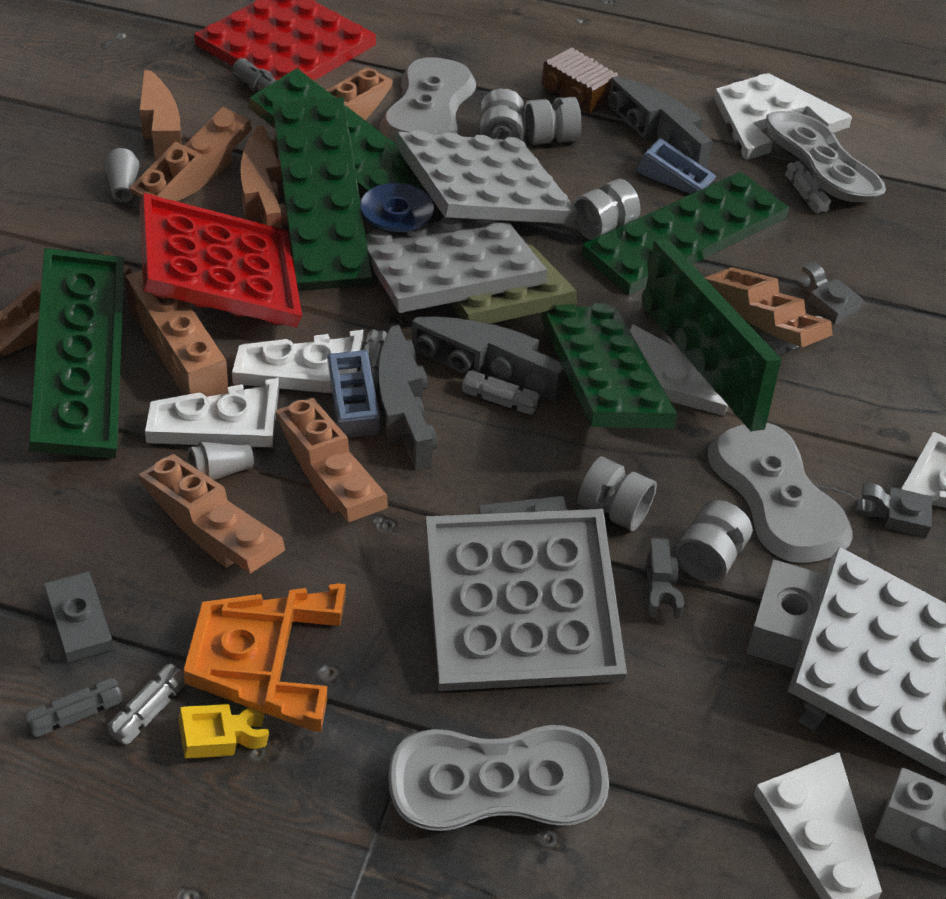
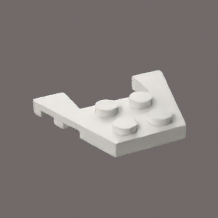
M769 73L716 88L714 98L726 124H731L733 128L732 136L736 143L741 144V154L745 160L771 153L773 141L761 131L767 129L766 116L769 113L776 111L802 113L820 121L833 133L849 128L852 119L850 114Z

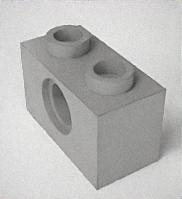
M773 559L746 654L791 668L796 667L825 574Z
M902 767L887 800L874 838L946 868V785Z

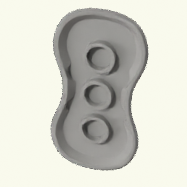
M427 57L411 63L401 77V99L393 104L380 120L379 127L381 133L393 142H395L397 132L411 133L413 130H422L436 135H443L446 132L457 134L456 111L459 105L470 97L476 89V80L470 70L459 62L443 58Z
M776 111L767 114V131L772 140L801 160L811 172L815 182L828 194L844 201L868 202L885 193L886 187L882 179L873 170L845 151L835 134L826 125L813 117L797 112Z
M770 423L766 424L765 430L752 432L745 425H740L725 431L711 441L707 453L711 468L721 479L735 488L744 497L752 512L757 537L772 554L789 562L812 563L831 558L839 547L846 550L850 546L853 539V531L844 510L835 500L818 489L806 476L801 454L792 437L787 432Z
M563 725L536 727L521 734L500 739L477 738L443 729L424 730L403 739L396 746L391 756L388 771L390 795L399 815L413 825L433 831L452 830L486 817L503 815L524 817L557 826L578 824L587 821L599 813L605 805L609 790L607 765L600 747L585 732Z

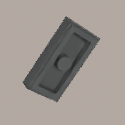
M90 571L44 583L67 663L114 650L112 637Z

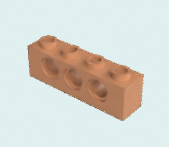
M142 270L125 275L130 312L182 394L188 395L200 392L209 397L228 393L226 359L188 302L173 298H159L152 293L143 292Z

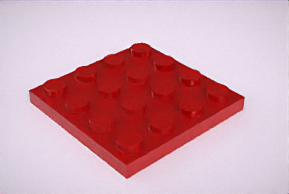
M255 0L250 5L231 13V15L208 25V27L194 34L195 45L231 66L241 58L247 59L257 68L268 70L276 81L296 68L315 81L376 45L375 33L314 0Z
M143 193L139 204L143 292L152 293L159 298H173L190 302L201 308L211 307L228 311L239 317L249 316L265 320L277 326L298 327L302 318V311L288 230Z

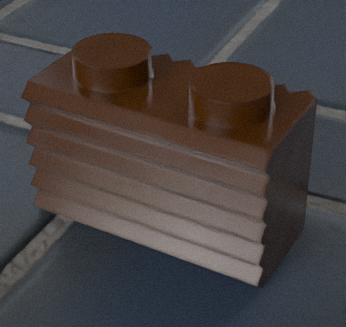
M571 47L544 62L542 85L548 91L554 92L563 98L575 97L579 107L592 115L594 111L596 112L602 106L605 107L608 104L611 78L619 75L617 72L614 73L612 69L609 70L607 66L604 67L602 63L594 62L593 58L589 59L588 55L584 56L583 52L579 53L578 49L574 50Z

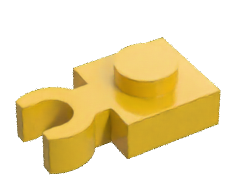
M229 704L180 707L178 721L184 758L234 755L237 743L250 749L265 747L269 737L268 729L256 730L251 728L252 726H262L265 713L248 708L242 711L240 715H231Z

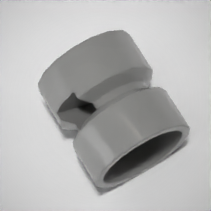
M496 89L485 95L481 102L480 135L505 140L507 137H514L523 141L524 103L522 98L516 92L509 89Z
M575 97L556 98L553 104H550L547 99L528 100L526 102L524 113L525 131L530 145L550 144L553 138H556L558 143L577 142L581 135V112Z
M618 178L600 186L598 189L576 197L573 201V205L578 210L575 220L576 226L585 237L592 240L614 230L616 227L619 228L630 223L640 216L641 208L637 193L631 184L624 179Z
M600 456L590 467L578 494V506L586 510L603 509L604 514L609 513L611 522L630 531H635L644 520L653 502L657 482L634 471L626 475L624 466Z
M713 500L707 502L692 521V525L676 544L674 553L679 565L690 576L700 581L709 583L720 581L726 576L734 564L736 556L741 553L751 538L753 531L751 521L741 509L727 501Z

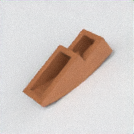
M144 70L140 103L143 139H153L154 157L158 159L175 141L182 144L180 116L177 104L162 80L151 70Z

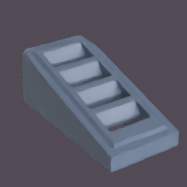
M659 139L644 154L636 169L638 173L690 194L708 187L716 178L715 174L662 139Z
M360 350L327 354L336 425L348 438L379 433L380 416L368 351ZM361 368V372L339 374L338 370ZM363 384L361 387L341 389V386ZM357 400H365V401H366V402H364V403H355V404H346V405H344V402H348V401H357Z

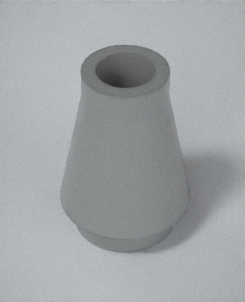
M117 148L108 153L103 166L110 185L111 197L117 202H128L133 198L130 187L136 181L140 164L132 151Z
M199 442L197 447H190L188 449V463L214 481L243 470L252 469L254 465L253 452L249 444L232 445Z

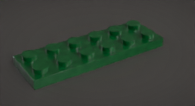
M296 68L251 96L248 108L275 128L272 102L336 97ZM345 105L359 195L363 197L370 189L387 183L413 185L428 194L394 145V142ZM433 201V203H434V210H435V209L438 208V207H437V205L435 204V202Z
M344 97L272 102L291 253L298 291L371 285L372 273Z
M740 171L584 243L581 256L627 295H631L646 287L648 277L647 262L648 258L652 255L654 240L668 239L691 264H694L786 219L789 207Z
M668 239L654 240L652 255L648 258L647 262L648 277L646 289L642 292V307L750 432L765 430L782 359Z
M44 248L28 451L116 458L125 257Z
M603 303L594 304L592 307H577L574 304L555 305L554 310L541 313L543 326L591 427L674 429L677 412L617 308Z

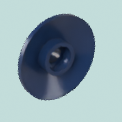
M387 183L376 186L364 194L360 203L362 216L368 223L379 229L392 232L418 229L427 224L434 213V203L431 197L422 189L404 183Z

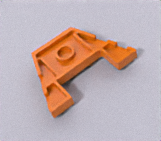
M346 584L328 585V591L307 594L306 588L289 590L288 597L263 600L262 595L257 594L202 602L184 667V684L305 729L321 732L327 703V686L280 682L292 622L340 626L346 597Z

